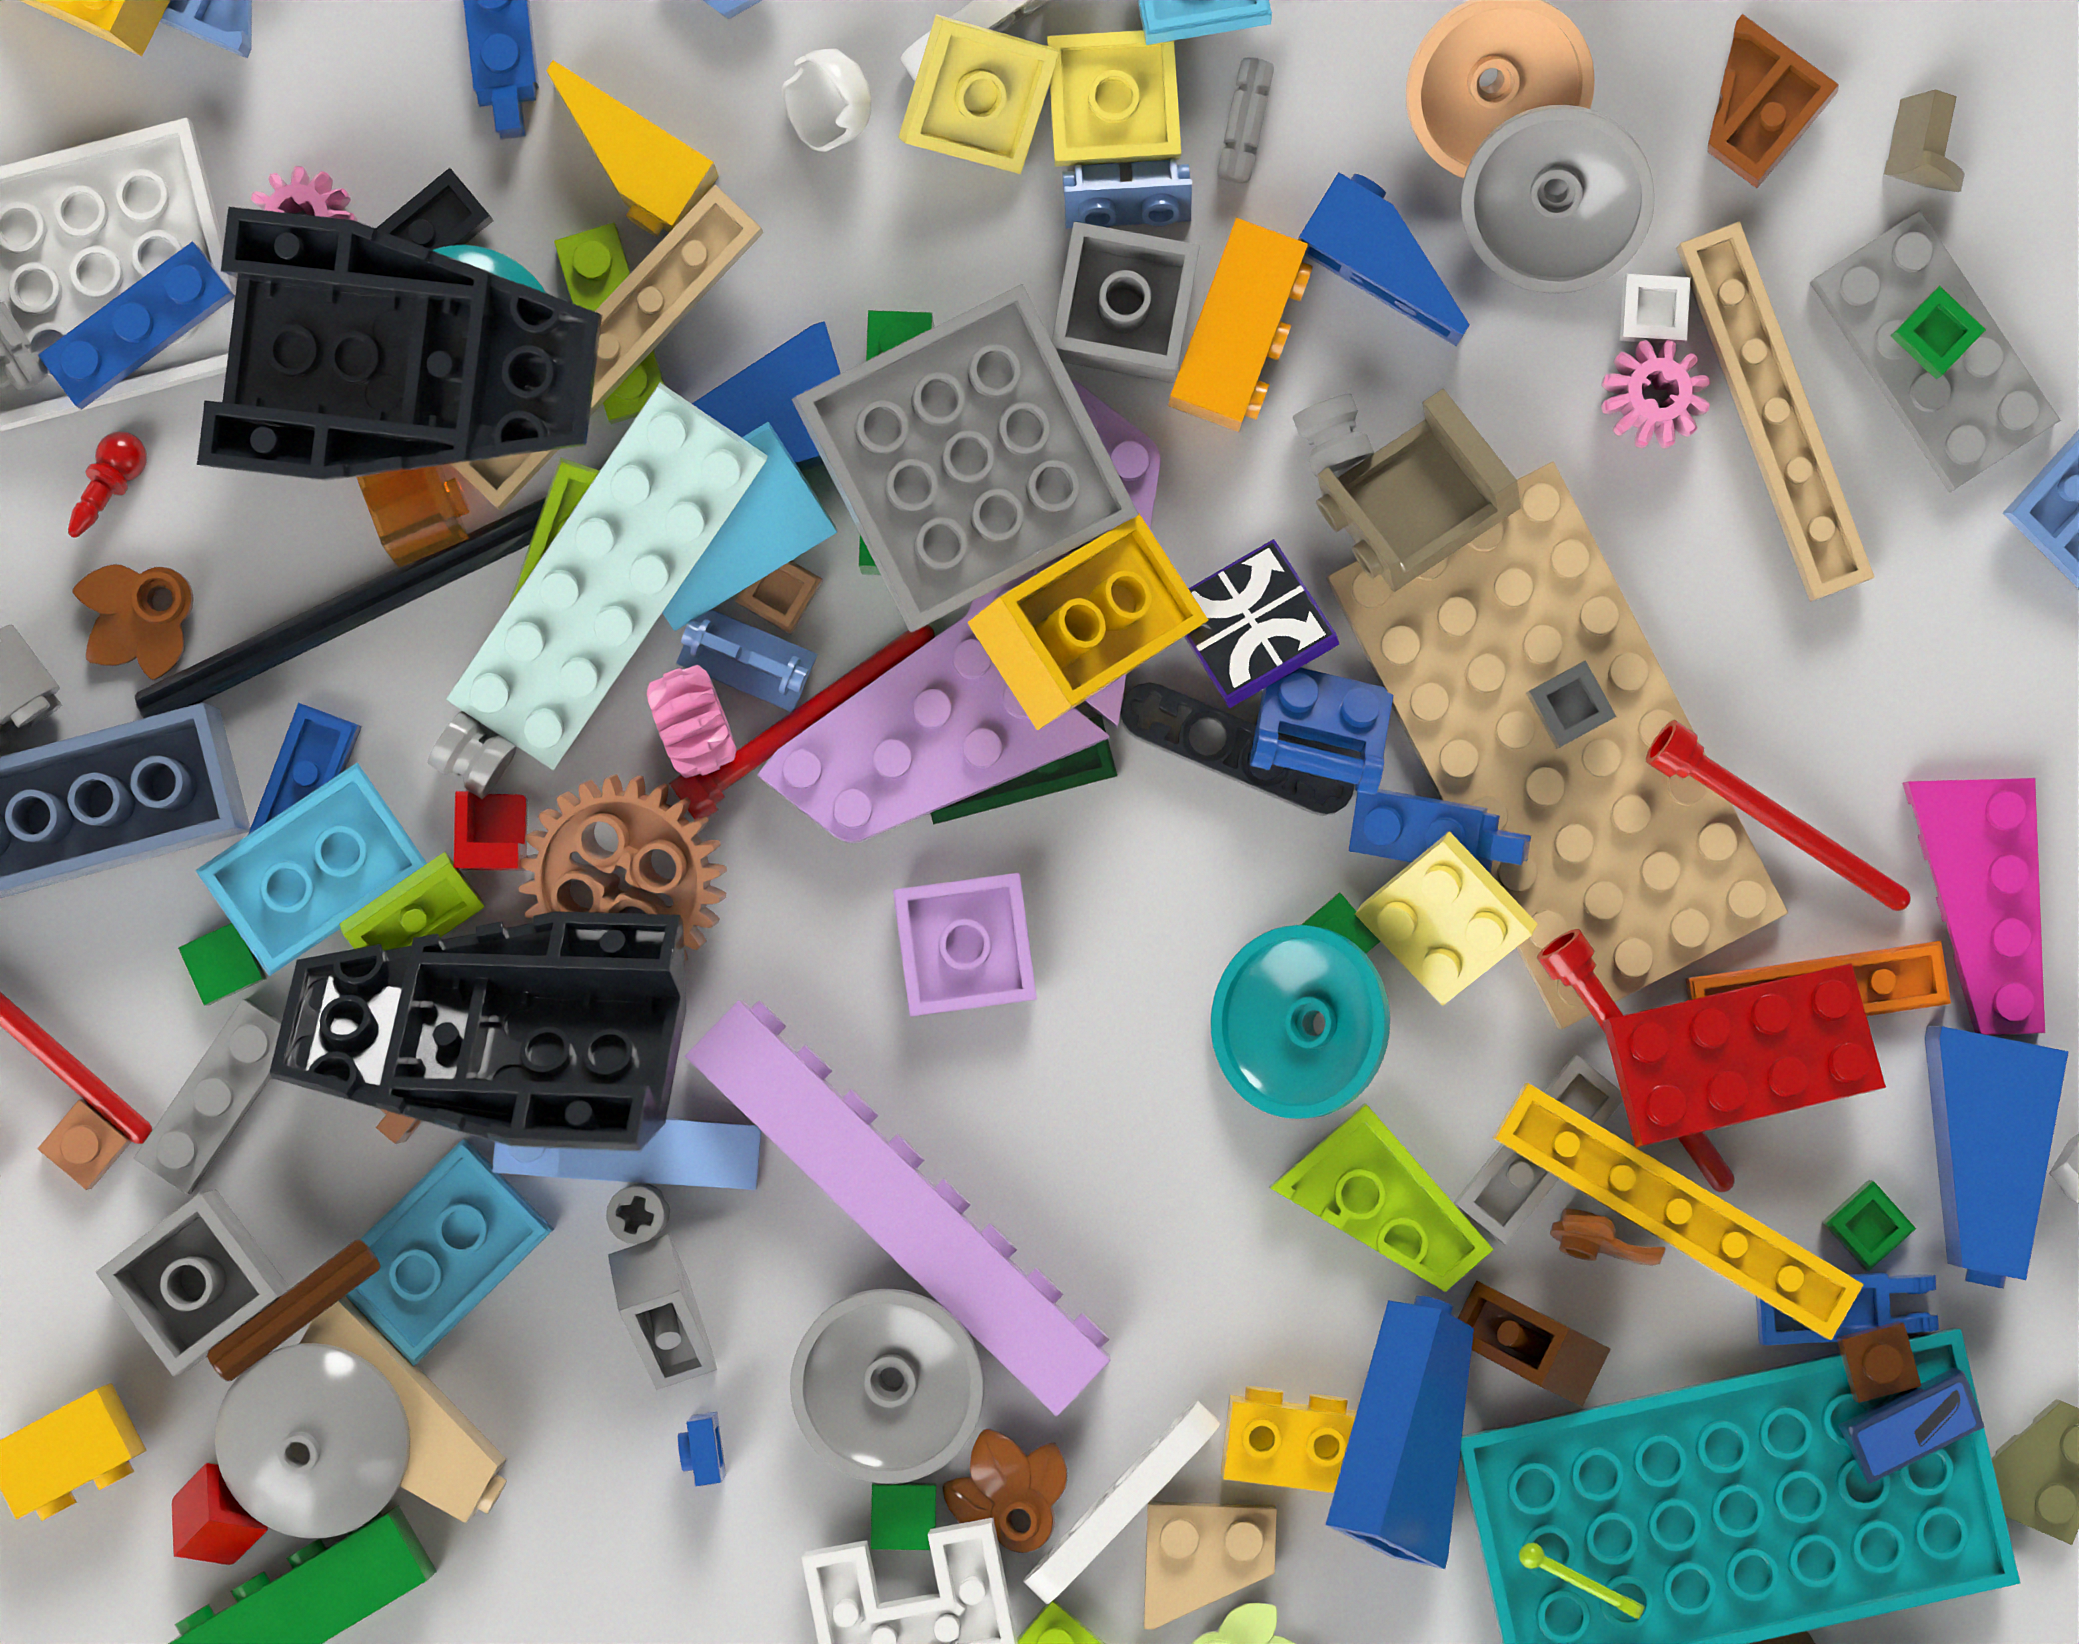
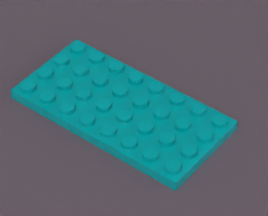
M1950 1328L1909 1337L1920 1383L1951 1368L1963 1370L1981 1415L1961 1329ZM1841 1353L1462 1435L1460 1459L1502 1644H1749L2021 1584L1985 1429L1982 1428L1871 1484H1867L1838 1425L1905 1391L1860 1403L1854 1401ZM1527 1543L1538 1544L1542 1547L1545 1556L1640 1603L1645 1607L1640 1619L1626 1614L1612 1604L1540 1567L1534 1569L1526 1568L1519 1560L1520 1549Z

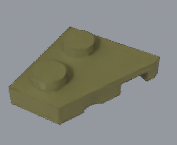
M2056 1399L2033 1419V1423L2022 1433L2014 1435L1995 1451L1997 1454L1991 1459L2005 1517L2072 1545L2079 1530V1408Z

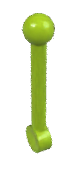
M1527 1543L1520 1549L1519 1560L1526 1568L1534 1569L1540 1567L1612 1604L1626 1614L1640 1619L1645 1609L1640 1603L1545 1556L1542 1547L1538 1544Z

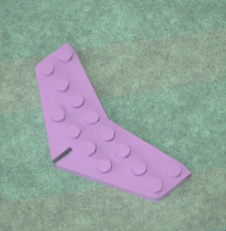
M1074 379L1072 383L1137 512L1140 513L1150 529L1161 464L1160 452L1157 446L1148 436ZM1101 535L973 600L966 616L780 747L758 773V777L835 838L847 843H858L1109 739L1110 735L1075 708L1037 731L967 623L1001 595ZM1126 675L1083 702L1115 728L1119 724Z

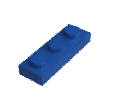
M192 241L50 345L38 356L73 404L82 410L232 300L235 295L201 249Z

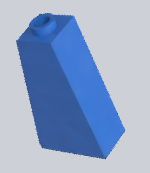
M825 321L806 328L693 402L692 405L741 438L769 422L800 471L823 465L824 462L792 399L841 374Z
M1927 1026L1925 1047L1947 1264L1966 1268L1965 1281L2004 1289L2006 1277L2027 1280L2069 1051L1944 1026Z
M1416 1296L1414 1304L1388 1300L1325 1525L1391 1558L1445 1569L1449 1556L1474 1328L1451 1315L1452 1305L1435 1298Z

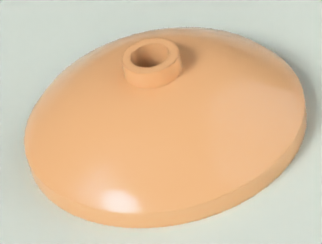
M1544 0L1466 1L1444 15L1429 30L1412 59L1406 83V107L1412 130L1423 149L1435 162L1452 174L1464 179L1470 160L1479 145L1495 128L1513 116L1530 109L1549 105H1572L1591 109L1595 80L1590 50L1576 25L1558 8ZM1496 68V80L1489 86H1480L1482 73L1487 69Z

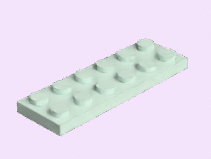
M659 383L446 700L554 770L763 467L768 455Z

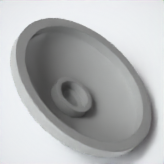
M1549 105L1530 109L1513 116L1495 128L1483 140L1472 156L1465 173L1461 193V210L1466 234L1472 247L1481 260L1494 273L1513 285L1541 293H1568L1587 289L1603 282L1621 270L1631 260L1648 233L1653 217L1655 194L1653 178L1647 159L1635 139L1621 125L1611 118L1588 108L1572 105ZM1560 178L1568 184V187L1562 194L1551 195L1544 189L1546 183L1551 179Z
M875 1289L856 1293L842 1299L828 1308L814 1321L805 1333L794 1356L790 1377V1395L795 1418L803 1435L812 1448L826 1462L841 1472L860 1480L881 1484H896L913 1481L932 1474L945 1466L962 1450L972 1435L981 1414L984 1400V1374L980 1356L973 1340L963 1325L948 1310L917 1293L897 1289ZM888 1367L899 1369L904 1376V1384L899 1387L888 1386L882 1379V1370Z
M306 1343L287 1346L267 1354L235 1380L228 1390L218 1413L215 1429V1450L218 1465L228 1489L242 1508L252 1517L271 1529L287 1535L302 1538H326L344 1534L360 1527L377 1515L391 1500L399 1488L407 1468L410 1454V1430L404 1406L397 1392L374 1365L357 1354L340 1347ZM293 1442H301L309 1448V1461H300L294 1457L291 1451Z

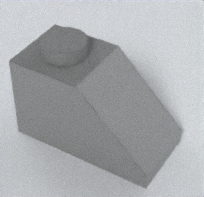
M669 1234L608 1254L619 1313L656 1390L717 1370L715 1358L687 1273Z

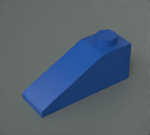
M1338 172L1298 238L1299 241L1308 244L1304 255L1454 346H1457L1470 324L1394 205L1383 199L1386 195L1385 190L1374 181L1360 174H1353L1350 179Z

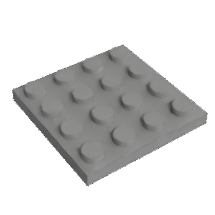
M1023 283L792 399L910 632L939 619L1139 515Z

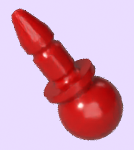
M121 431L113 432L106 435L99 442L95 452L96 463L89 464L85 470L87 477L91 481L80 497L81 502L76 503L71 513L68 526V534L71 537H79L94 525L99 517L98 513L103 511L112 495H124L128 490L127 481L135 479L144 470L147 462L146 449L141 440L135 435Z

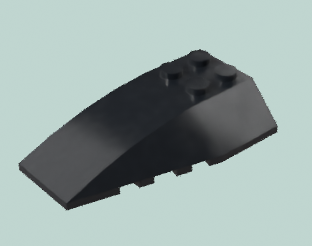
M228 206L220 271L237 278L223 400L222 402L204 401L197 465L328 481L586 446L602 315L600 313L521 283H516L471 264L458 261L405 239H400L355 220Z
M555 911L534 915V923L505 928L503 922L476 926V934L441 940L437 933L413 938L411 946L385 951L382 945L378 944L298 959L269 1073L276 1080L509 1146L641 1151L666 1123L684 1026L686 985L683 920L681 915Z

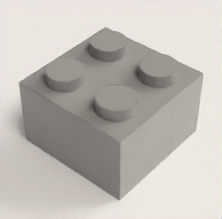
M1074 222L1051 340L1061 361L1068 364L1174 383L1200 245Z
M216 1189L197 1194L95 1272L172 1376L193 1368L207 1357L209 1349L290 1289L289 1285Z

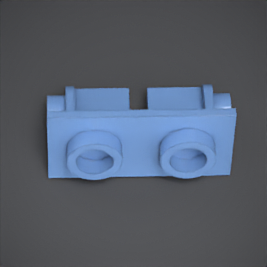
M1176 158L1160 161L1131 162L1132 182H1120L1119 163L1075 164V171L1062 172L1066 229L1073 228L1074 222L1108 228L1110 226L1137 224L1166 226L1174 222L1191 221L1192 179H1190L1189 164L1177 165Z
M711 609L694 621H689L682 636L681 643L684 645L676 664L685 668L699 665L707 671L710 678L792 712L796 708L818 654Z

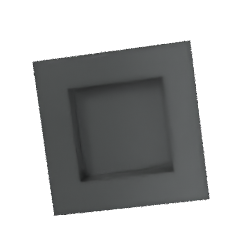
M1586 660L1526 692L1556 749L1617 717Z

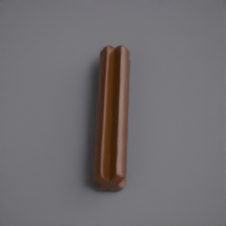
M361 1239L354 1240L209 1349L207 1358L213 1369L227 1382L236 1379L253 1364L378 1272L381 1265L375 1253Z

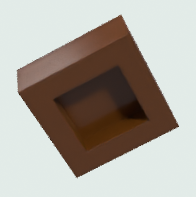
M1897 1321L1836 1337L1854 1401L1860 1403L1921 1386L1906 1327L1903 1322Z

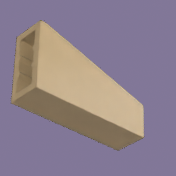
M346 1296L312 1320L299 1344H327L351 1351L374 1365L397 1392L404 1406L410 1430L409 1460L400 1487L464 1523L468 1522L478 1509L488 1514L507 1482L506 1479L498 1475L506 1461V1458L417 1365L413 1366Z

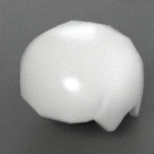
M836 48L813 50L794 60L795 67H801L793 77L784 82L782 94L788 117L798 136L813 151L821 152L832 150L858 137L868 124L871 115L872 99L870 86L859 64Z

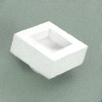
M1626 274L1623 278L1620 341L1641 342L1647 340L1649 343L1660 344L1672 341L1676 345H1683L1687 341L1690 278Z

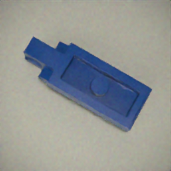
M463 0L473 90L477 95L478 105L480 107L493 106L496 133H500V139L525 137L522 102L535 101V89L539 88L529 0Z
M1378 789L1376 795L1357 791L1348 851L1413 862L1450 831L1490 873L1493 861L1522 865L1523 861H1528L1532 835L1498 830L1500 815L1487 813L1488 808Z

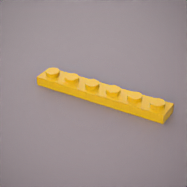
M1524 1083L1492 1137L1494 1140L1826 1339L1832 1340L1864 1285L1529 1083Z

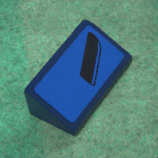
M1951 1368L1921 1383L1920 1387L1909 1389L1838 1425L1867 1484H1871L1985 1427L1969 1382L1963 1370Z

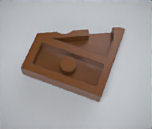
M1742 14L1736 20L1707 152L1758 189L1838 93L1839 84Z

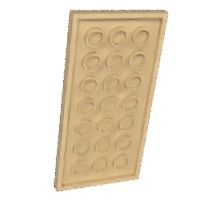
M1554 461L1517 479L1521 507L1519 510L1394 592L1381 575L1372 579L1358 561L1328 575L1326 580L1382 687L1386 688L1388 693L1393 694L1392 708L1439 799L1488 808L1487 813L1500 815L1498 830L1532 835L1528 861H1523L1522 865L1493 861L1490 874L1538 923L1533 934L1516 948L1558 1029H1564L1591 1015V1013L1572 985L1565 987L1560 979L1552 980L1537 959L1539 952L1562 934L1573 929L1581 930L1595 951L1591 957L1596 963L1593 972L1613 1001L1616 1002L1788 914V911L1733 805L1689 775L1683 779L1676 774L1667 777L1646 763V755L1652 742L1669 722L1676 720L1694 732L1561 474ZM1586 660L1617 717L1556 749L1526 692Z

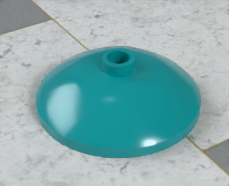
M1292 925L1276 928L1261 934L1246 944L1233 957L1223 972L1215 991L1211 1009L1213 1048L1226 1079L1234 1090L1251 1105L1263 1112L1282 1118L1310 1119L1334 1113L1354 1101L1368 1087L1377 1074L1384 1059L1390 1035L1388 996L1383 981L1372 961L1356 944L1334 931L1315 926ZM1318 1013H1321L1325 1019V1027L1320 1034H1317L1313 1027L1314 1018Z

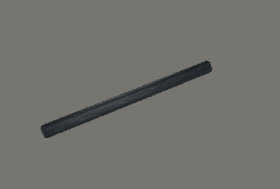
M546 497L137 692L134 697L141 716L144 719L203 702L530 545Z

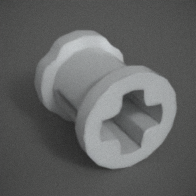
M637 1183L621 1189L612 1196L607 1206L606 1220L609 1229L616 1238L626 1243L640 1244L649 1241L656 1234L664 1230L669 1221L670 1207L660 1189L651 1184ZM639 1196L646 1199L645 1210L654 1214V1220L641 1224L635 1230L631 1228L632 1217L623 1213V1206L635 1203Z

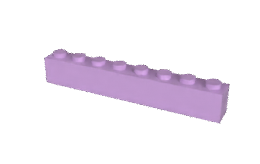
M738 1000L685 1057L1057 1417L1111 1361L1110 1355L1102 1348L1110 1340L1108 1336L1084 1313H1081L1073 1320L1056 1303L1063 1296V1293L1040 1270L1035 1268L1029 1275L1022 1271L1010 1259L1016 1252V1247L991 1223L981 1231L964 1214L971 1204L948 1181L943 1178L936 1186L917 1169L925 1161L924 1158L899 1134H896L889 1142L871 1124L879 1115L856 1092L851 1089L843 1097L825 1080L832 1072V1069L807 1045H804L796 1052L779 1035L787 1026L764 1003L759 1000L751 1008L745 1001Z

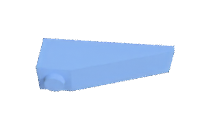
M666 1118L664 1126L641 1151L522 1147L495 1142L492 1172L557 1178L756 1190L761 1130L756 1125Z

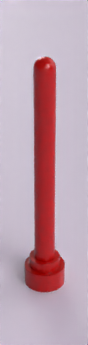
M927 624L912 632L908 629L736 751L734 760L721 765L719 770L703 776L700 773L688 778L679 775L669 782V785L680 800L686 797L691 800L688 811L694 820L710 817L719 810L715 804L725 798L722 793L724 790L770 759L780 747L934 639L935 632L933 628Z
M1672 720L1652 742L1646 755V763L1667 777L1675 774L1682 779L1688 775L1888 908L1894 911H1902L1909 906L1911 896L1906 888L1704 755V746L1697 742L1698 735L1678 721Z
M1573 929L1546 945L1537 955V959L1552 980L1560 979L1565 987L1572 985L1605 1033L1602 1022L1610 1018L1623 1016V1014L1593 972L1596 967V963L1591 958L1595 952L1580 929ZM1705 1132L1678 1138L1715 1191L1727 1192L1733 1187L1735 1183L1733 1172Z
M0 991V1026L130 1141L136 1144H143L153 1130L151 1124Z

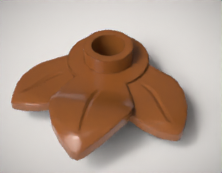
M113 564L89 573L75 585L72 590L75 597L88 608L100 614L94 623L86 648V660L88 662L103 666H118L130 663L137 658L143 672L152 680L160 678L178 663L184 649V636L181 624L190 615L194 599L192 588L182 574L167 567H154L138 573L123 565ZM168 588L172 594V603L166 610L157 611L152 603L153 596L159 589Z
M1564 1209L1560 1221L1553 1222L1550 1230V1235L1560 1241L1559 1250L1561 1252L1587 1261H1595L1598 1253H1603L1617 1259L1653 1266L1661 1263L1666 1249L1665 1247H1641L1627 1244L1615 1237V1226L1607 1217L1579 1209Z
M990 1428L984 1429L979 1434L971 1452V1477H961L945 1482L942 1486L944 1500L948 1509L959 1523L994 1518L997 1539L1002 1546L1018 1553L1034 1551L1042 1547L1053 1533L1055 1526L1053 1505L1065 1491L1068 1480L1065 1460L1054 1442L1033 1450L1027 1456L1009 1437ZM1016 1509H1023L1030 1516L1031 1525L1027 1532L1016 1530L1012 1524V1514Z

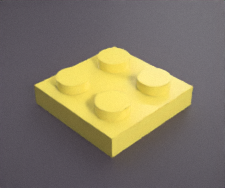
M936 14L898 138L906 144L1021 174L1059 52L1046 45Z
M1143 30L1047 36V46L1059 52L1050 81L1055 167L1075 166V164L1093 165L1160 161L1176 158V160L1181 159L1174 41L1146 45Z
M1450 831L1364 901L1355 913L1363 924L1442 1006L1529 938L1538 925Z

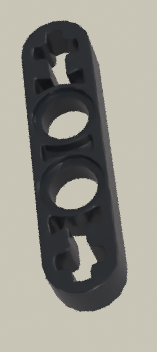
M1150 682L1138 684L1129 690L1122 701L1120 711L1122 725L1128 734L1137 740L1312 814L1326 816L1335 814L1344 808L1352 798L1354 784L1335 779L1334 784L1342 788L1339 798L1329 796L1323 804L1313 800L1315 789L1300 781H1297L1295 784V794L1282 789V786L1288 781L1294 771L1283 767L1280 775L1274 779L1263 780L1257 778L1250 771L1247 762L1253 746L1255 724L1163 685ZM1149 695L1156 696L1161 699L1159 710L1174 718L1178 714V705L1190 709L1192 712L1186 717L1180 727L1178 744L1165 739L1172 729L1170 726L1153 721L1148 730L1137 726L1139 715L1130 710L1133 702L1145 703ZM1199 720H1215L1223 727L1226 735L1225 745L1216 754H1200L1191 746L1189 732L1193 724ZM1278 735V740L1302 745L1293 740ZM1306 773V774H1309V775H1311V776H1313V777H1320L1319 775H1314V774Z

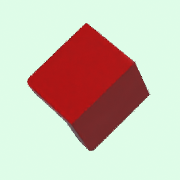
M456 791L454 868L481 871H527L521 867V859L527 856V841L525 838L527 835L528 800L526 796L521 794H487V796L481 799L469 791Z
M205 1463L172 1499L174 1557L232 1565L268 1531V1526L252 1517L233 1497L217 1464Z

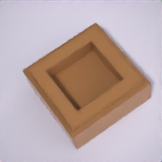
M790 561L742 590L735 602L791 635L823 580L802 566Z

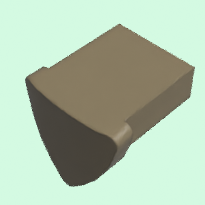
M1935 89L1900 99L1889 157L1884 170L1885 175L1924 187L1961 192L1965 173L1957 164L1945 158L1957 96Z

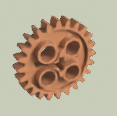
M611 775L604 779L602 793L592 779L579 785L580 800L574 794L567 791L556 798L561 813L549 808L538 815L539 820L548 832L535 830L526 835L525 840L539 852L538 854L527 855L521 859V867L534 872L535 875L533 879L520 885L518 889L521 893L536 895L538 903L530 907L524 914L526 918H533L534 915L555 911L627 913L628 908L633 906L642 909L647 914L681 915L684 945L698 950L707 940L696 926L712 928L720 919L706 905L721 902L726 898L727 894L723 890L710 885L711 880L727 872L726 866L709 863L707 855L721 846L720 840L701 841L698 834L705 828L709 820L707 817H702L689 823L684 815L689 808L691 800L686 797L670 806L666 803L669 785L665 783L656 787L650 795H646L643 776L638 775L631 779L626 787V791H623L618 775ZM597 822L607 823L616 831L618 846L615 852L607 851L597 843L594 834ZM654 849L664 850L674 859L676 873L673 879L663 878L655 872L651 862ZM573 852H578L584 860L592 865H581L575 862L572 858ZM620 867L627 870L625 881L632 885L625 891L618 888L620 877L613 873ZM573 879L581 880L591 888L594 897L591 908L581 907L573 900L570 892V885ZM653 893H664L673 899V905L667 906L661 898ZM684 948V958H685V961H687V960H688V956H687V952H686V950H685V948Z

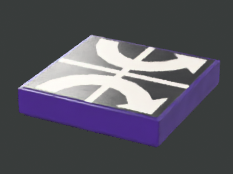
M1275 539L1188 588L1209 621L1184 636L1229 709L1340 645L1336 632Z

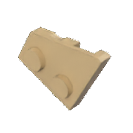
M1149 1501L1147 1503L1144 1629L1154 1630L1275 1574L1276 1506Z

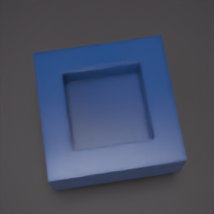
M710 1412L692 1415L686 1422L688 1432L678 1433V1449L683 1472L693 1471L695 1487L721 1483L726 1476L718 1413Z

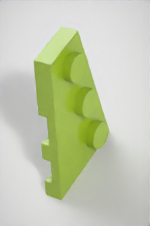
M1366 1103L1359 1107L1269 1186L1270 1189L1445 1292L1494 1250Z

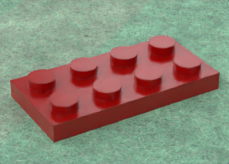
M1852 963L1614 1017L1602 1022L1636 1148L1886 1088Z

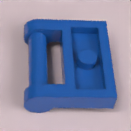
M1300 667L1263 689L1251 751L1250 766L1270 770L1272 765H1277L1355 784L1356 791L1376 795L1384 769L1383 756L1393 694L1388 693L1385 687ZM1278 732L1361 752L1360 759L1278 740Z

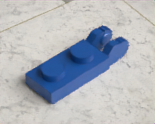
M1883 1272L1848 1274L1864 1285L1832 1340L1822 1337L1756 1297L1759 1344L1784 1345L1837 1342L1836 1337L1897 1321L1905 1324L1907 1333L1939 1330L1938 1315H1931L1928 1312H1911L1907 1315L1891 1316L1889 1293L1926 1294L1929 1291L1936 1290V1276L1932 1274L1888 1276V1274Z

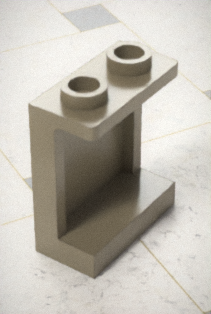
M1441 389L1422 402L1425 416L1424 421L1339 477H1336L1328 467L1317 474L1322 497L1316 500V504L1321 514L1335 532L1343 528L1346 529L1356 542L1352 546V551L1364 571L1372 579L1381 575L1394 592L1521 508L1517 479L1444 389Z

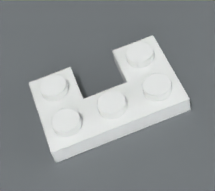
M994 1518L930 1529L928 1538L939 1593L884 1603L879 1601L868 1540L805 1551L801 1558L818 1644H1018Z

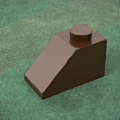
M1477 1280L1458 1316L1459 1320L1474 1328L1472 1351L1539 1387L1582 1407L1611 1348Z

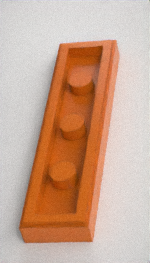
M1941 941L1685 978L1688 999L1692 1000L1852 963L1866 1016L1951 1004Z

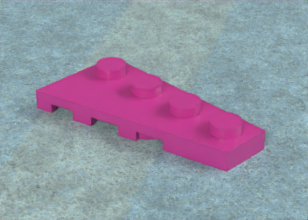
M2035 778L1907 781L1902 783L1908 804H1912L1920 832L1917 836L1924 860H1928L1938 897L1935 898L1942 922H1946L1954 949L1953 960L1974 1032L1984 1035L2045 1033Z

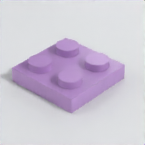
M1020 873L893 890L910 1017L1037 1000Z

